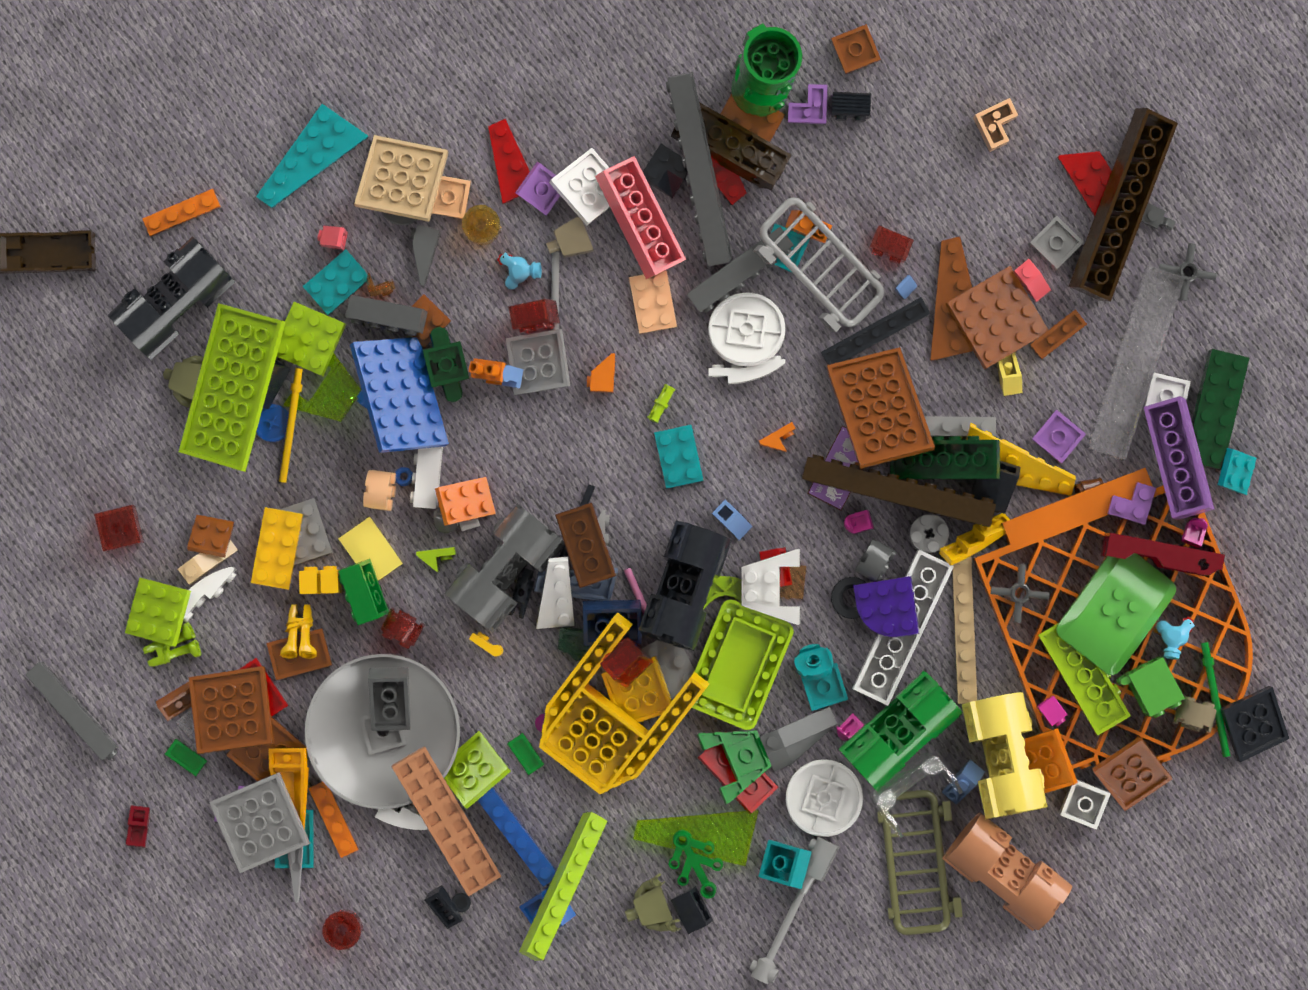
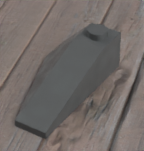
M830 706L759 736L774 772L793 764L837 725Z

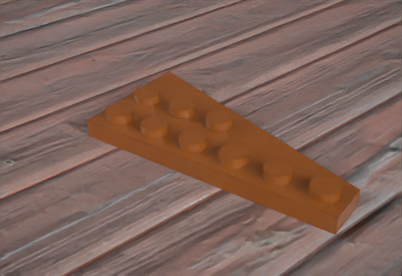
M960 237L941 241L930 361L973 351L946 306L947 302L972 288Z

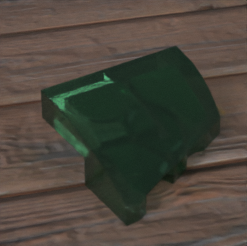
M561 627L558 649L571 655L575 661L580 662L592 645L584 646L583 629Z

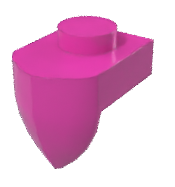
M869 510L846 516L844 520L845 529L852 534L874 529Z
M1194 518L1188 521L1181 541L1200 548L1208 527L1207 522L1203 518Z
M852 713L840 727H836L838 737L846 742L864 724Z

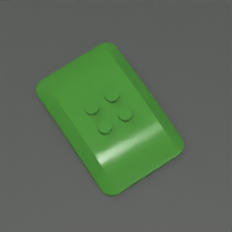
M1136 553L1126 559L1107 556L1056 627L1057 635L1104 673L1115 675L1123 668L1176 593V586L1170 579Z

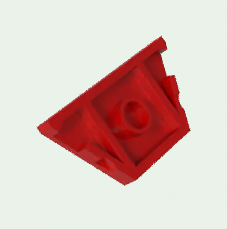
M1100 151L1059 155L1057 157L1095 217L1112 170Z

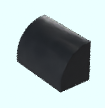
M696 886L671 899L688 934L707 926L713 921Z

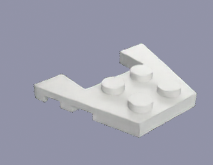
M800 549L743 566L742 606L799 625L800 606H780V567H800Z

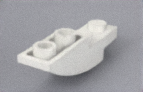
M773 356L762 364L746 366V368L732 364L731 368H724V365H712V368H708V377H728V384L750 382L778 370L785 364V359H781V356Z
M228 567L214 572L189 589L191 594L183 622L187 623L194 614L191 612L195 607L200 608L206 600L204 598L205 595L213 599L214 597L218 598L222 594L224 584L226 582L230 583L236 576L234 572L237 569L235 567Z
M408 805V807L403 806L401 811L397 810L398 807L377 809L378 812L375 818L383 822L406 829L429 830L417 809L412 805Z

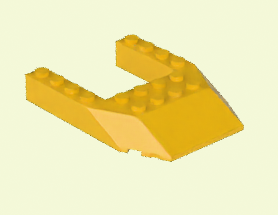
M619 613L612 618L546 705L542 736L539 744L540 749L599 794L637 778L710 684L694 672L650 730L646 729L589 685L590 680L633 625Z

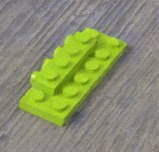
M1057 623L1038 634V637L1098 736L1131 715L1119 696L1121 694L1120 689L1116 684L1113 685L1109 679L1111 675L1104 673L1062 640L1056 632Z

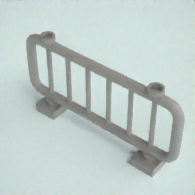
M788 198L762 224L759 233L765 246L758 245L753 251L765 264H772L776 260L773 256L775 254L831 312L830 314L822 313L818 317L831 332H837L841 328L837 323L838 321L845 327L857 326L880 303L884 296V288L878 281L881 276L873 269L869 271L815 215L814 211L816 208L812 203L808 201L805 204L799 198ZM791 205H796L802 211V214L773 242L767 235L768 229ZM806 215L815 224V227L786 256L777 244ZM819 229L829 240L799 269L790 258ZM832 242L841 254L812 283L803 271ZM845 256L854 265V268L825 296L816 285ZM858 270L867 281L838 310L829 298ZM871 283L876 289L875 297L854 319H847L842 312Z

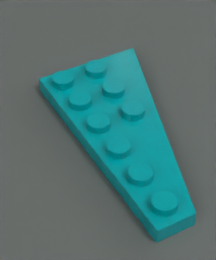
M321 104L256 197L271 208L275 207L298 188L339 160L347 152L369 138V136L327 106Z

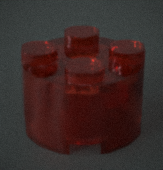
M391 608L380 629L382 630V636L389 640L394 638L400 641L399 644L409 649L410 646H415L425 624L421 622L419 625L415 622L417 618L401 610L396 613L395 609Z
M338 910L325 920L322 934L325 942L337 950H346L353 947L360 940L363 933V924L355 912ZM341 925L347 928L345 934L342 931H338Z

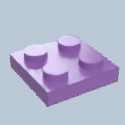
M536 162L516 191V194L542 214L547 215L560 197V194L549 183L556 175L539 162Z
M1055 410L1031 440L1062 464L1086 433L1058 410Z

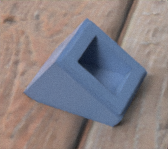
M907 275L895 288V291L903 299H906L915 290L917 284L910 275Z

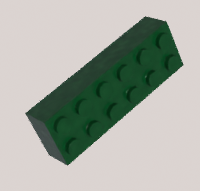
M1216 349L1208 351L1192 418V425L1203 467L1218 471L1222 469L1232 435L1249 357Z

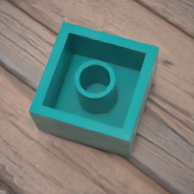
M768 839L758 877L802 889L812 851Z

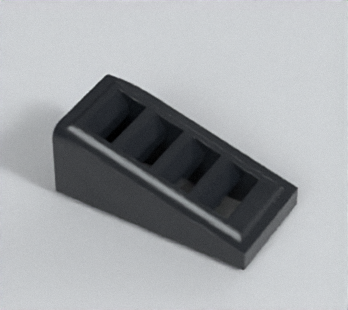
M442 885L428 893L424 901L447 929L462 922L461 915Z

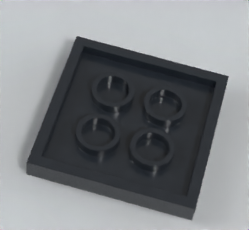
M1267 686L1220 709L1236 760L1239 762L1247 760L1289 739L1272 686Z

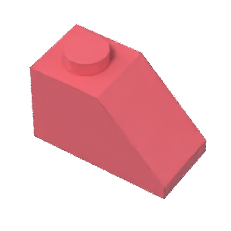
M323 226V230H319L318 241H320L322 247L344 251L348 232L342 227Z
M1030 259L1013 271L1035 302L1051 291L1043 275Z

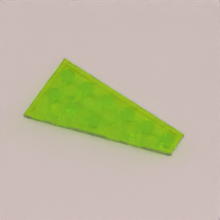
M755 810L751 814L747 811L637 820L633 839L675 849L676 846L673 843L675 832L686 830L693 839L704 843L711 841L715 845L712 854H705L703 850L692 847L694 853L746 866L759 810ZM684 836L679 837L681 841H686ZM705 846L707 850H712L711 846Z

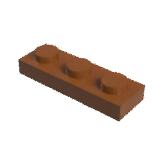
M1075 309L1032 342L1030 346L1042 360L1086 326L1087 323Z

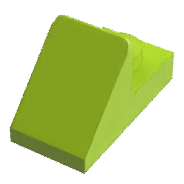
M455 547L416 552V556L438 573L437 557H441L442 561L450 560L453 555H456Z

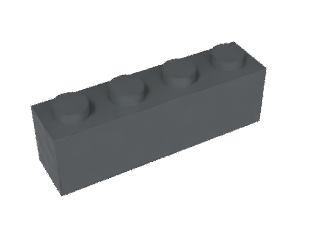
M350 295L346 318L351 319L353 324L362 325L365 322L369 323V327L380 329L381 326H385L388 331L398 332L400 329L405 330V334L416 336L417 333L423 334L428 311L421 308Z

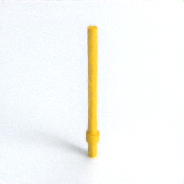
M295 368L294 380L290 387L292 394L279 482L284 483L287 481L299 393L302 392L303 384H301L303 369Z

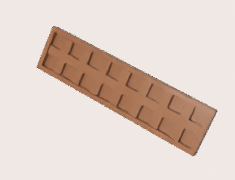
M423 746L391 766L467 895H472L500 878L501 875L426 747Z

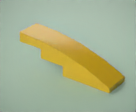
M1001 513L993 516L991 527L974 524L971 531L957 536L956 542L940 548L939 554L950 566L981 551L1005 535V529L1001 523L1010 519L1006 514Z

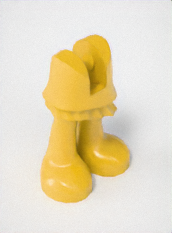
M291 604L286 624L287 629L285 630L289 634L288 641L281 649L280 656L288 659L297 657V632L301 631L299 655L302 658L313 659L317 657V651L310 644V627L313 626L311 605L304 604L303 618H297V604Z

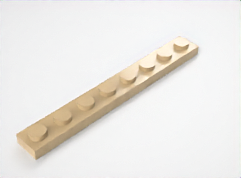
M971 556L954 564L952 569L958 704L977 701Z

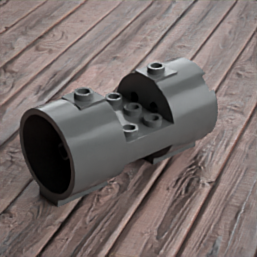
M518 503L506 518L499 520L494 526L492 533L504 543L494 550L493 557L483 563L481 571H478L468 562L462 565L457 571L455 581L444 593L492 633L516 606L517 602L505 592L525 567L530 563L543 573L547 568L548 558H555L565 546L564 541Z

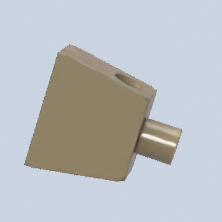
M579 216L554 230L556 240L546 243L550 254L561 250L564 258L594 251L583 221Z

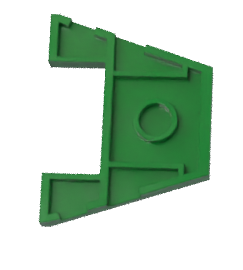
M757 730L699 733L696 735L703 751L721 744L733 771L736 782L719 788L725 805L729 804L772 766Z

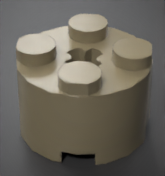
M1184 696L1185 699L1181 700L1182 704L1176 709L1173 723L1181 722V727L1200 732L1201 729H1206V733H1211L1217 712L1214 709L1215 705L1209 702H1203V704L1196 703V699Z

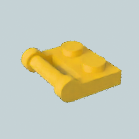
M474 632L470 636L469 640L491 655L500 656L503 654V647L488 642L489 637L482 632H478V634Z

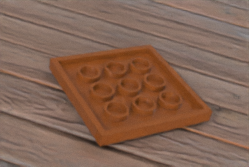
M1011 266L946 303L984 370L1048 331L1019 279L1013 273Z
M264 666L188 677L197 754L274 743Z

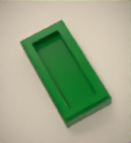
M524 733L507 743L528 775L544 765V762Z
M178 739L174 740L165 753L167 757L194 776L199 774L208 761Z

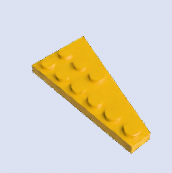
M970 422L966 440H968V436H979V440H1000L992 436V433L976 428V425ZM1004 439L1000 440V461L1021 467L1017 486L1072 495L1076 481L1075 475L1057 466L1053 467L1039 457L1035 458L1029 455L1028 451Z

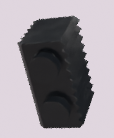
M832 93L831 117H835V120L846 121L847 118H854V121L864 122L870 118L871 93Z

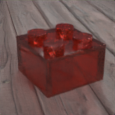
M542 299L509 306L512 328L519 330L520 333H533L537 331L536 328H543V330L555 328L554 324L560 323L555 300Z
M135 505L94 514L103 552L144 543Z
M627 637L617 644V648L613 652L604 656L600 665L614 681L627 688L654 661L640 645Z

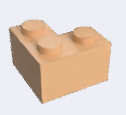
M1010 98L975 114L973 117L989 152L1009 142L1002 125L1016 119L1018 116Z

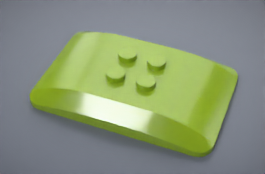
M726 600L720 608L694 671L710 684L692 708L744 730L754 728L794 632L792 625L779 618L744 607L738 601Z

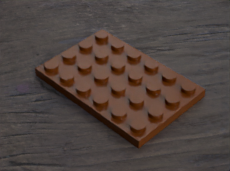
M900 347L827 365L826 369L860 469L934 450L935 446Z

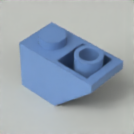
M726 500L712 513L738 540L753 527Z
M970 759L944 788L942 793L957 805L978 784L985 771Z

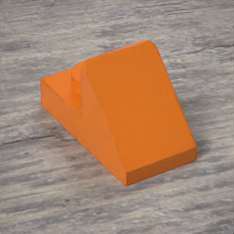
M793 422L758 442L761 446L787 452L780 438L783 437L785 440L794 435L793 430L796 428Z

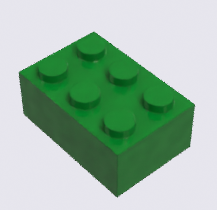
M371 559L349 565L338 571L339 582L344 586L346 591L345 599L351 605V615L353 620L357 622V625L378 619L390 613Z

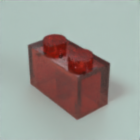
M879 225L869 249L872 250L871 253L882 257L886 255L890 257V261L900 264V262L904 263L914 240Z

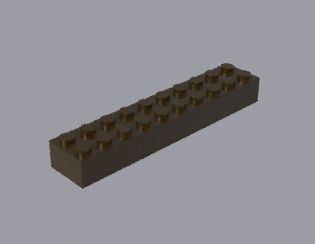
M1148 108L1135 109L1068 287L1099 301L1111 302L1178 125L1177 122Z
M815 454L812 457H807L802 479L805 481L991 527L996 504H993L992 499L982 497L981 500L974 499L973 494L965 492L961 496L955 494L956 490L944 487L943 491L936 489L937 485L925 483V486L918 485L917 480L910 478L902 481L899 480L898 475L888 473L887 476L880 475V471L870 468L868 472L863 471L859 465L850 464L849 467L843 466L842 461L831 459V462L824 461L825 457Z

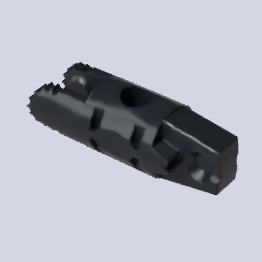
M526 568L523 571L522 577H518L512 597L514 601L522 603L519 611V618L524 619L535 582L532 581L534 571ZM524 590V595L521 596L520 592ZM516 606L512 609V611H511L508 615H511V616L513 615V613L515 612Z

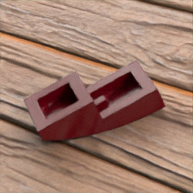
M130 806L126 846L146 848L150 818L149 807Z

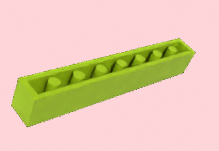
M593 812L582 814L519 953L534 961L544 960L606 826L607 820Z

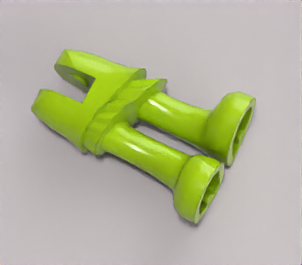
M189 622L183 624L177 644L196 638ZM197 640L170 650V645L156 641L142 649L144 654L154 652L155 650L158 657L147 661L149 667L170 663L171 659L189 653L193 657L201 656V649Z

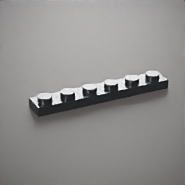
M922 297L820 353L827 365L846 361L931 313Z

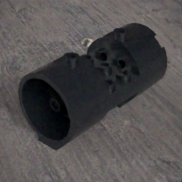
M193 236L179 249L177 248L168 254L163 262L171 271L165 273L155 286H151L145 295L136 288L127 292L121 303L108 314V317L123 334L150 360L179 335L172 324L193 304L200 300L208 308L235 283V280Z
M676 520L664 554L667 563L657 593L650 595L639 627L641 634L675 647L694 651L707 616L703 608L713 584V579L720 577L732 540L711 530Z

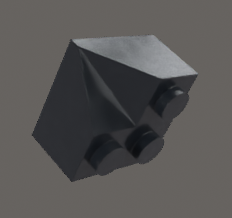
M660 143L643 170V174L648 184L673 199L688 175L687 168L684 169L682 156Z

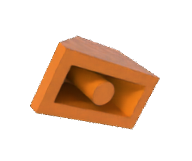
M611 353L591 371V376H587V387H590V392L613 393L615 353Z

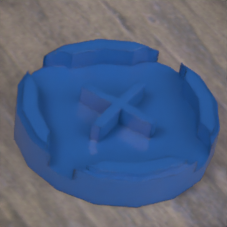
M271 404L269 409L263 408L256 431L257 435L268 442H278L284 439L288 411L276 404Z

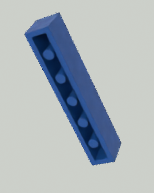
M492 787L478 799V802L544 887L552 881L556 868L499 793Z

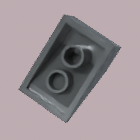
M408 667L370 668L368 684L371 730H410Z

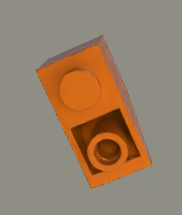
M792 210L785 228H788L802 214V211ZM805 215L791 230L807 236L815 227V224ZM823 222L831 230L832 225ZM818 229L810 239L825 243L827 237Z

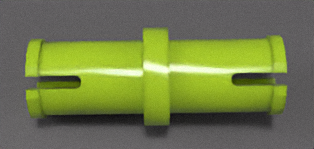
M664 384L658 399L655 398V404L647 416L649 420L655 421V423L659 422L662 413L669 406L668 402L675 392L673 387Z

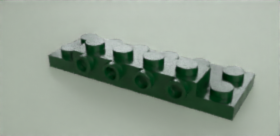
M932 436L935 446L934 450L890 461V474L898 475L899 479H1000V440H979V436H968V440H961V436H950V440H944V436Z

